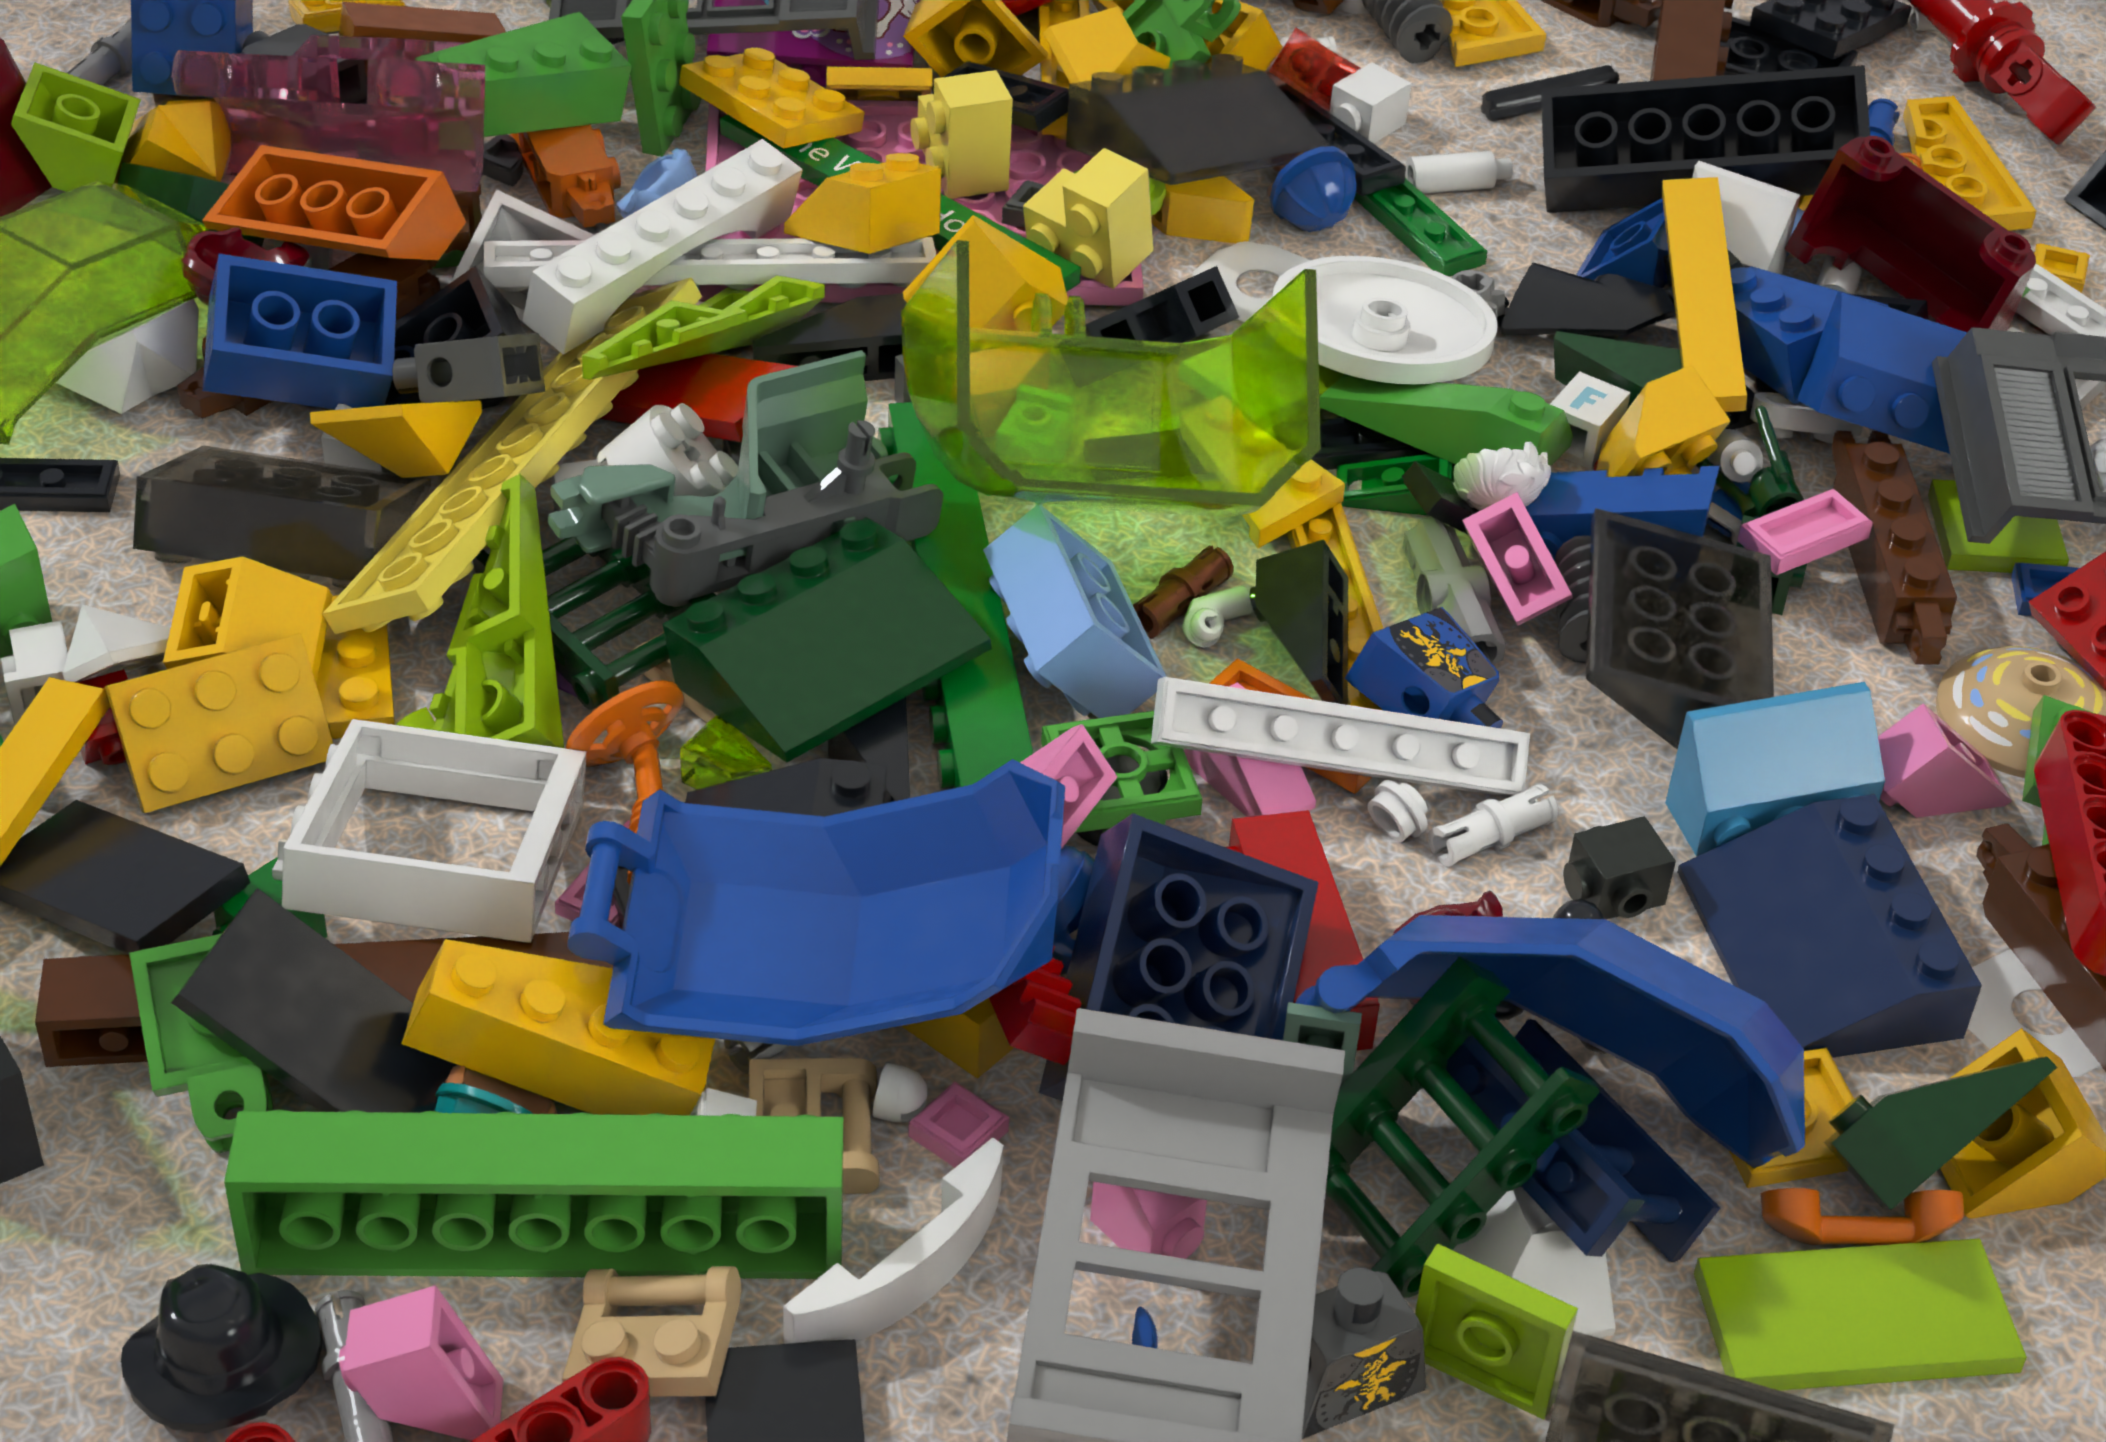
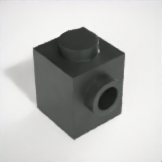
M1643 816L1607 826H1596L1586 831L1574 833L1569 861L1565 864L1563 870V878L1566 890L1573 900L1583 899L1594 903L1606 920L1619 916L1632 918L1643 913L1646 909L1666 904L1676 860L1647 818Z

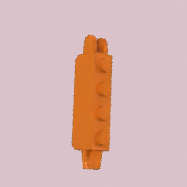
M591 125L509 134L518 143L523 163L549 214L562 219L575 216L584 228L594 227L598 223L609 224L615 222L614 189L621 187L620 171L615 157H607L603 136L599 128L592 129Z

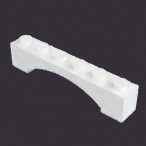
M761 139L533 270L522 322L534 332L539 333V336L564 355L602 332L605 322L638 288L686 252L711 239L737 231H743L752 239H757L784 223L792 214L803 169L765 140Z

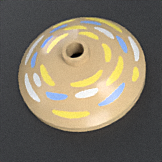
M2004 646L1978 651L1955 662L1945 672L1940 681L1936 695V709L1938 716L1984 755L1992 768L2013 776L2025 778L2033 710L2043 695L2106 716V691L2080 664L2071 659L2037 648Z

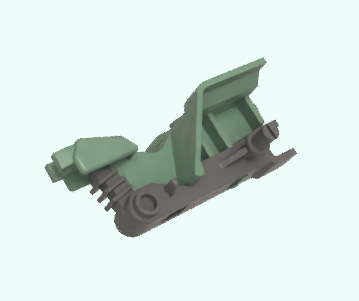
M862 350L761 375L750 381L747 388L742 424L743 438L738 473L723 492L707 497L693 495L674 496L675 475L651 464L588 466L584 469L582 475L551 485L550 495L561 508V511L548 514V525L559 539L574 537L586 553H593L611 547L616 550L622 547L621 555L625 559L633 555L632 564L635 567L645 563L651 569L650 587L655 593L656 598L665 605L679 607L688 604L690 599L731 588L737 585L744 577L760 573L789 558L796 550L810 547L839 532L844 525L862 520L865 517L902 537L905 541L924 537L930 534L938 525L943 503V492L935 484H926L912 488L916 471V461L907 452L888 456L882 441L874 437V426L865 421L868 398L863 371L866 355ZM898 474L893 484L887 479L892 475Z

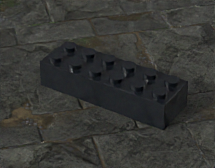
M1865 65L1541 89L1546 211L1568 212L1648 206L1662 198V180L1692 178L1694 167L1698 161L1788 190L1800 196L1814 195L1838 149L1852 139L1870 136Z

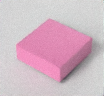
M954 1082L909 1122L908 1136L953 1167H957L991 1138H995L997 1141L1000 1140L1009 1131V1117L957 1082Z

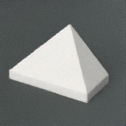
M82 604L62 673L65 681L78 683L125 669V672L162 662L170 627Z

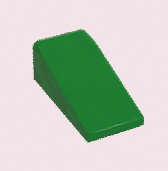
M1432 454L1337 466V478L1345 483L1342 506L1429 516L1404 484L1402 475L1416 461L1454 481L1453 472L1455 464ZM1362 480L1361 489L1349 491V487L1353 482Z

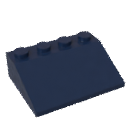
M1875 794L1813 802L1678 866V875L1732 984L1765 1001L1804 1048V1051L1827 1047L1832 1058L1963 1039L1965 1037L1982 984Z
M1133 813L1100 836L1066 977L1073 984L1068 995L1080 999L1082 1003L1081 1009L1283 1041L1288 1002L1293 1003L1319 882ZM1046 1060L1039 1089L1040 1094L1063 1101L1069 1060L1065 1065Z

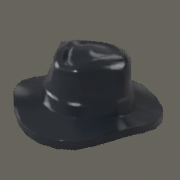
M215 1264L196 1265L184 1274L167 1280L160 1297L159 1315L131 1335L122 1347V1375L134 1403L152 1420L173 1430L208 1433L265 1416L275 1405L296 1393L315 1372L323 1342L319 1322L307 1298L291 1283L276 1276L262 1273L247 1275L245 1272Z

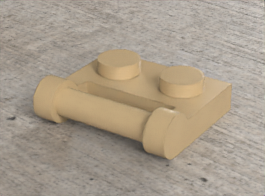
M862 1058L749 1059V1099L757 1100L756 1116L814 1115L821 1117V1093H836L842 1098L843 1193L869 1194L874 1192L880 1183L879 1162L872 1155L871 1097L877 1091L876 1066L871 1061Z
M714 1266L708 1269L707 1274L618 1276L615 1269H590L584 1279V1306L562 1381L568 1380L586 1367L604 1358L622 1357L633 1360L643 1367L648 1376L649 1397L716 1396L741 1299L739 1271L734 1266ZM705 1305L702 1315L616 1317L619 1306Z

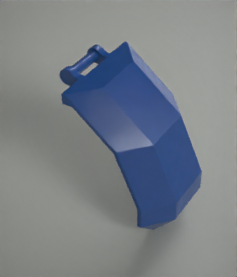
M1012 759L972 785L825 817L684 803L659 789L642 801L637 834L625 826L611 821H600L589 828L585 851L590 857V864L580 917L574 919L571 923L567 946L576 956L584 959L604 961L613 966L603 1022L604 1025L612 1029L801 1046L959 1015L1052 960L1058 900L1065 786ZM618 866H622L632 872L622 929L608 922Z
M1419 915L1379 945L1359 964L1333 966L1327 969L1317 979L1316 985L1304 990L1296 1000L1298 1004L1323 1007L1333 1013L1352 1010L1360 1002L1368 998L1421 999L1460 956L1494 972L1510 990V993L1502 1001H1508L1651 1075L1679 1110L1694 1125L1751 1167L1762 1166L1774 1157L1782 1154L1785 1157L1795 1154L1805 1146L1804 1048L1768 1004L1606 919Z

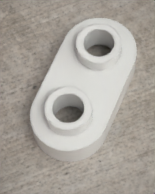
M1761 392L1754 395L1750 419L1758 423L1755 409L1757 406H1764L1767 409L1776 437L1792 438L1794 431L1814 433L1813 437L1815 439L1832 444L1836 431H1851L1853 437L1861 435L1863 426L1819 413L1801 402L1793 404L1779 393Z

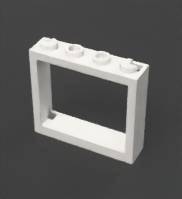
M352 719L339 745L330 744L324 773L314 774L306 806L298 805L296 807L291 824V834L288 840L279 839L278 860L272 869V876L274 880L282 881V907L289 910L531 943L581 815L584 800L587 751ZM365 788L534 812L510 872L335 848Z

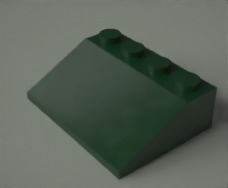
M867 517L844 525L839 532L810 547L796 550L789 558L760 573L744 577L732 588L709 600L691 605L686 612L662 624L674 681L681 691L786 763L992 649L990 637L905 539Z

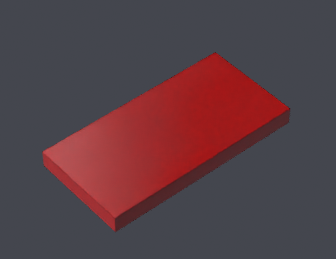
M706 354L641 368L637 371L639 378L611 401L613 408L600 419L633 424L654 405H664L674 409L680 403H684L692 408L702 420L705 427L703 432L705 437L742 442V424L747 388L750 381L761 375L797 366Z

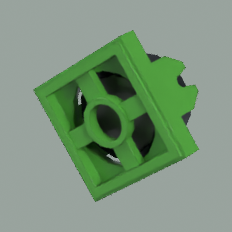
M1154 711L1042 726L1041 744L1044 747L1070 728L1083 724L1117 775V779L1074 832L1092 845L1098 846L1102 833L1133 813L1163 825L1169 819L1201 815L1203 798L1184 750L1182 748L1151 744ZM1138 746L1145 747L1150 751H1145ZM1166 770H1169V772H1170V778H1169V780H1168V774H1167V771H1166Z

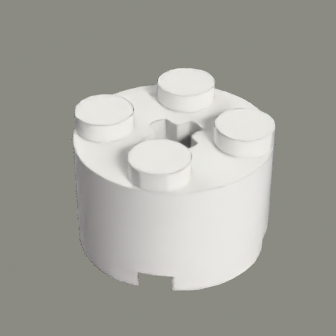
M680 403L674 409L664 405H654L600 450L597 456L598 464L606 460L608 466L651 464L674 474L676 478L674 496H714L723 492L738 473V466L735 461L725 452H717L703 434L705 427L698 414L684 403Z

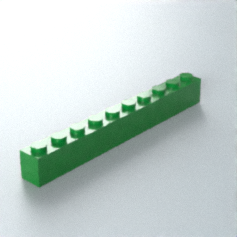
M958 399L889 403L888 427L878 428V439L884 444L888 456L902 452L909 453L916 461L912 488L926 484H935L943 492V503L937 527L924 537L906 542L991 639L992 649L922 687L924 701L935 700L936 706L929 707V727L932 744L944 745V750L937 751L939 785L941 789H953L975 784L1012 759L1020 763L1033 754L1001 599L989 582V577L993 575V572L983 551L989 545ZM898 474L892 475L887 479L893 484Z

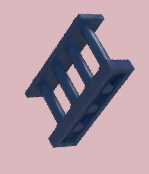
M1528 1019L1514 1038L1545 1072L1551 1076L1558 1068L1564 1067L1589 1078L1600 1089V1092L1587 1106L1588 1112L1582 1123L1569 1134L1558 1137L1537 1159V1168L1533 1175L1521 1187L1586 1256L1602 1257L1629 1221H1632L1670 1262L1680 1260L1720 1210L1719 1205L1536 1020ZM1469 1036L1447 1060L1446 1070L1499 1130L1529 1100V1097L1474 1036Z

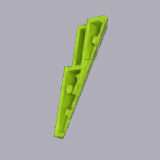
M777 275L751 292L727 287L700 305L671 300L582 355L583 379L600 378L752 345V340L799 321L825 298V284Z
M518 474L502 484L500 491L506 497L507 502L500 526H489L485 541L490 548V554L484 572L473 574L446 655L453 664V668L445 692L434 694L429 707L430 712L436 718L432 730L564 748L536 491L521 474Z

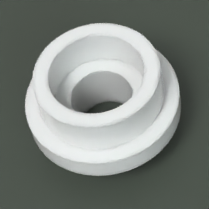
M1384 780L1375 788V797L1368 802V811L1375 824L1397 842H1403L1409 836L1419 837L1427 830L1428 823L1425 814L1428 808L1423 797L1415 788L1407 783L1397 784L1391 780Z

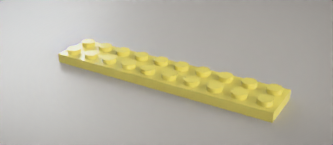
M692 277L631 295L605 322L602 332L564 355L560 352L543 370L545 392L521 395L322 613L333 632L338 634L362 628L364 632H372L385 626L391 620L408 616L410 620L416 621L438 610L444 602L442 595L453 583L461 580L473 570V559L482 549L488 547L485 539L489 526H500L507 502L506 497L500 491L503 482L521 474L536 488L540 483L555 475L560 468L558 465L560 459L568 451H571L585 441L587 437L585 431L593 421L606 415L613 408L611 403L613 398L639 378L637 373L639 369L590 380L583 379L582 355L671 300L695 305L702 295Z

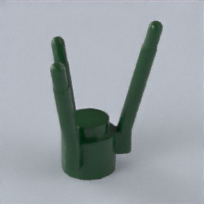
M1762 405L1756 407L1755 414L1771 467L1763 468L1754 474L1750 481L1748 494H1745L1720 470L1716 480V485L1738 505L1742 515L1758 516L1759 518L1804 500L1795 482L1788 455L1785 451H1780L1767 409ZM1707 458L1696 464L1699 469L1701 466H1715Z

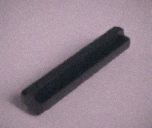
M1604 65L1486 91L1482 95L1481 111L1491 121L1542 110L1541 89L1616 84L1620 77L1612 66Z

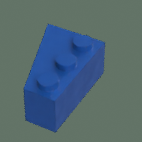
M1753 266L1731 269L1743 367L1793 404L1800 403L1797 400L1838 291ZM1869 300V301H1872V302H1875V303H1878V304H1881V305H1884V306H1887V307H1888L1887 304H1883V303H1880V302H1876V301H1873V300Z
M1701 466L1699 474L1664 475L1663 468L1644 469L1642 476L1608 477L1607 470L1551 472L1547 485L1543 487L1539 496L1525 508L1553 560H1555L1556 552L1566 541L1575 536H1592L1603 540L1606 544L1620 548L1628 556L1632 567L1631 578L1633 587L1688 599L1720 466Z

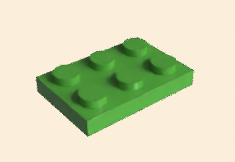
M632 0L621 15L628 62L632 65L630 76L642 152L662 157L675 137L678 138L681 135L683 125L693 110H697L701 103L700 97L679 85L681 66L693 63L695 55V38L688 31L686 18L689 0Z

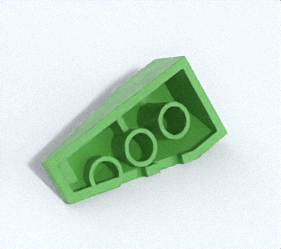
M1344 374L1319 397L1317 407L1454 464H1457L1462 458H1466L1469 453H1479L1483 449L1497 451L1506 447L1511 450H1524L1525 442H1532L1537 449L1538 455H1541L1542 452H1547L1548 465L1552 466L1571 446L1573 434L1564 410L1546 403L1537 394L1525 391L1518 392L1510 388L1440 382L1416 385L1394 384Z

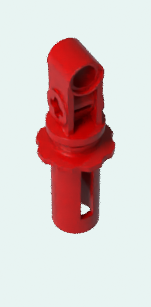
M1908 0L1953 45L1950 52V61L1954 66L1953 73L1965 83L1969 81L1981 82L1992 93H2008L2027 113L2026 116L2058 146L2097 108L2076 86L2063 77L2043 58L2045 44L2035 33L2036 24L2032 20L2033 12L2026 4L2022 2L2010 3L2007 0L1995 3L1993 0Z

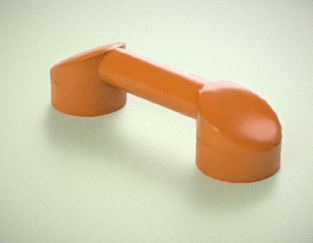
M1781 1188L1768 1190L1760 1194L1763 1220L1782 1235L1809 1245L1920 1243L1944 1233L1964 1218L1963 1194L1953 1190L1912 1192L1904 1199L1905 1217L1821 1216L1820 1192L1808 1188Z

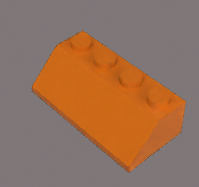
M260 145L206 214L202 222L206 229L226 231L233 227H238L243 235L387 258L439 261L465 225L466 220L443 171Z

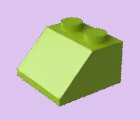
M34 62L11 125L53 188L68 192L69 195L78 200L94 201L107 206L141 99Z

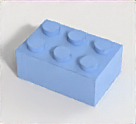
M1039 503L983 549L993 572V575L989 577V582L997 595L1007 604L1011 613L1006 618L1007 624L1015 636L1025 645L1029 655L1024 658V663L1031 675L1043 687L1056 686L1063 691L1069 703L1080 714L1087 716L1089 713H1092L1098 718L1130 714L1157 692L1158 679L1167 676L1111 560Z

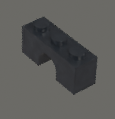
M1215 266L1055 338L1054 342L1074 387L1080 390L1239 318V315L1219 269Z

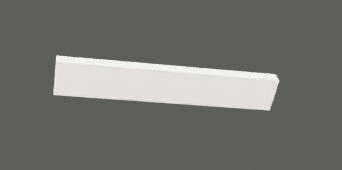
M1170 677L1158 679L1151 744L1504 797H1511L1525 791L1530 733Z

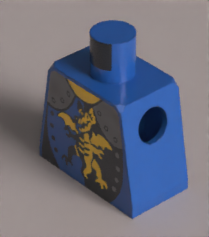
M1443 607L1373 632L1345 677L1352 686L1384 711L1500 729L1503 725V720L1485 704L1500 681L1499 671Z

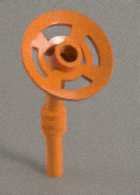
M659 680L644 683L612 697L593 710L578 724L566 744V749L587 751L586 767L610 764L622 759L626 763L634 765L638 800H636L632 807L629 830L636 834L642 801L659 789L663 791L659 753L657 751L660 742L657 738L674 721L684 703V695L681 689L672 681ZM653 704H667L663 710L659 707H646ZM606 729L608 735L603 743H593ZM628 870L627 882L630 885L632 872Z

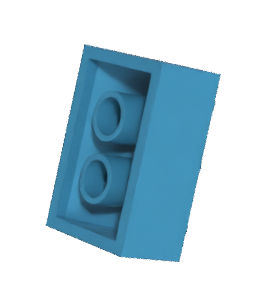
M1865 682L1686 712L1665 804L1694 854L1699 856L1813 802L1875 794L1879 801L1885 783V776L1869 687Z

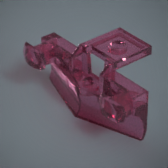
M311 35L292 56L177 50L174 55L171 74L176 94L213 97L224 111L231 134V157L226 175L237 176L260 145L443 171L452 191H478L483 172L485 65L415 61V57L465 43L400 38ZM337 59L368 60L367 104L340 103Z

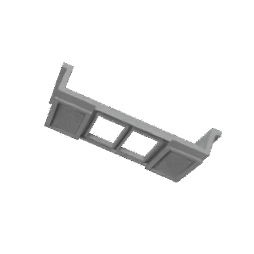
M1077 1008L1023 1346L1011 1407L1007 1442H1301L1332 1121L1343 1076L1345 1050ZM1088 1181L1269 1210L1262 1271L1079 1242ZM1074 1270L1259 1299L1252 1364L1065 1334Z

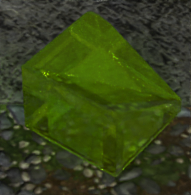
M718 715L714 716L680 748L681 782L696 790L772 771V764L737 728Z

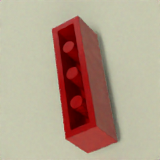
M1309 810L1232 819L1229 846L1225 848L1319 882L1293 1003H1296L1301 993L1315 986L1317 979L1327 969L1333 966L1359 964L1363 960L1362 954ZM1378 998L1365 999L1350 1010V1012L1362 1013L1356 1051L1373 1049L1380 1007Z

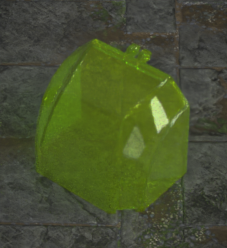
M956 240L901 311L903 361L908 393L934 456L958 482L1003 504L1233 517L1252 513L1260 509L1321 449L1316 270L1304 269L1231 335L1204 340L1169 343L1086 336L1084 301L1079 296H1069L1065 306V335L1052 334L1051 300L1047 294L1036 293L1033 301L1031 332L970 328L969 241Z

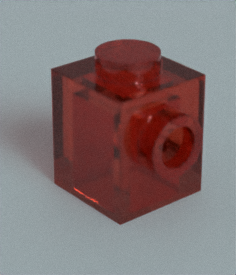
M1295 27L1269 72L1310 100L1330 110L1333 85L1358 71L1361 67L1325 43Z

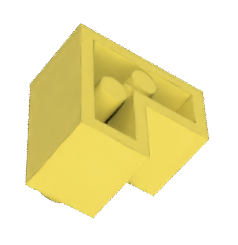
M997 70L935 78L934 94L918 96V117L912 118L910 123L912 142L916 150L923 151L926 165L941 168V188L945 196L950 199L1009 190L1013 99Z
M1106 148L1099 151L1076 174L1063 168L1023 205L1026 239L1080 266L1082 276L1092 278L1112 289L1154 251L1148 169Z

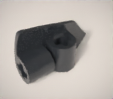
M1533 262L1509 305L1500 331L1504 336L1555 335L1556 331L1615 339L1617 336H1626L1654 323L1675 317L1676 312L1673 302L1663 288L1615 274H1604L1598 276L1595 280H1591Z

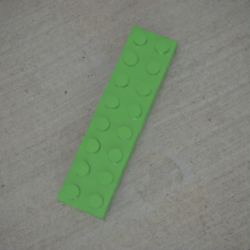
M272 1110L238 1111L224 1184L241 1272H245L247 1275L262 1273L267 1275L585 1277L590 1269H615L618 1276L707 1274L710 1267L734 1266L739 1271L740 1279H817L836 1263L842 1266L843 1117H817L814 1115L741 1116L738 1114L706 1116L666 1115L661 1113L647 1115H601L582 1112L573 1114H517L513 1112L441 1113L436 1111L391 1113L364 1112L359 1110L346 1112Z

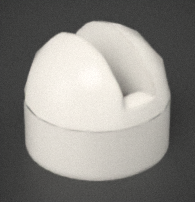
M886 1062L876 1091L873 1117L890 1122L907 1123L919 1114L927 1104L926 1082L919 1072L906 1066Z

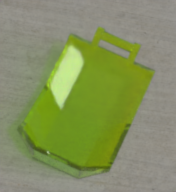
M103 181L91 182L0 217V444L9 445L18 420L100 338L176 307L193 298H197L189 288L187 279L183 277L180 260L185 256L187 244L192 236L202 231H210L206 229L203 223L129 186Z

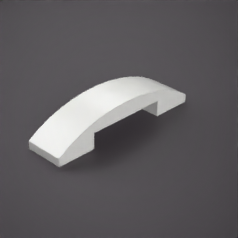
M991 1138L942 1178L941 1213L860 1279L856 1278L839 1263H836L783 1306V1344L856 1339V1342L909 1315L941 1290L966 1264L990 1226L1001 1192L1004 1145L995 1138Z

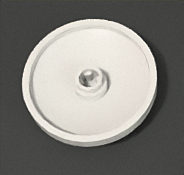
M1370 256L1325 257L1307 261L1290 268L1278 278L1274 285L1269 312L1271 324L1278 336L1302 356L1343 374L1394 384H1433L1468 376L1488 362L1493 351L1497 333V320L1491 307L1480 295L1461 282L1419 265Z

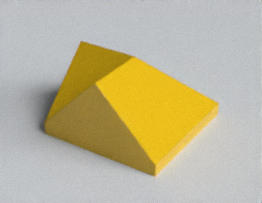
M1118 6L1055 24L1045 30L1043 35L1083 107L1147 136H1150L1156 130L1171 58L1139 43Z
M212 101L155 107L134 122L113 184L114 192L116 191L122 162L221 182L240 121L237 111Z
M481 400L373 406L310 412L311 425L402 478L448 475L482 413Z

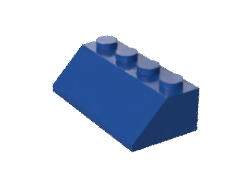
M1838 291L1797 400L1819 413L1950 454L1932 361L1936 356L1948 357L1967 332Z

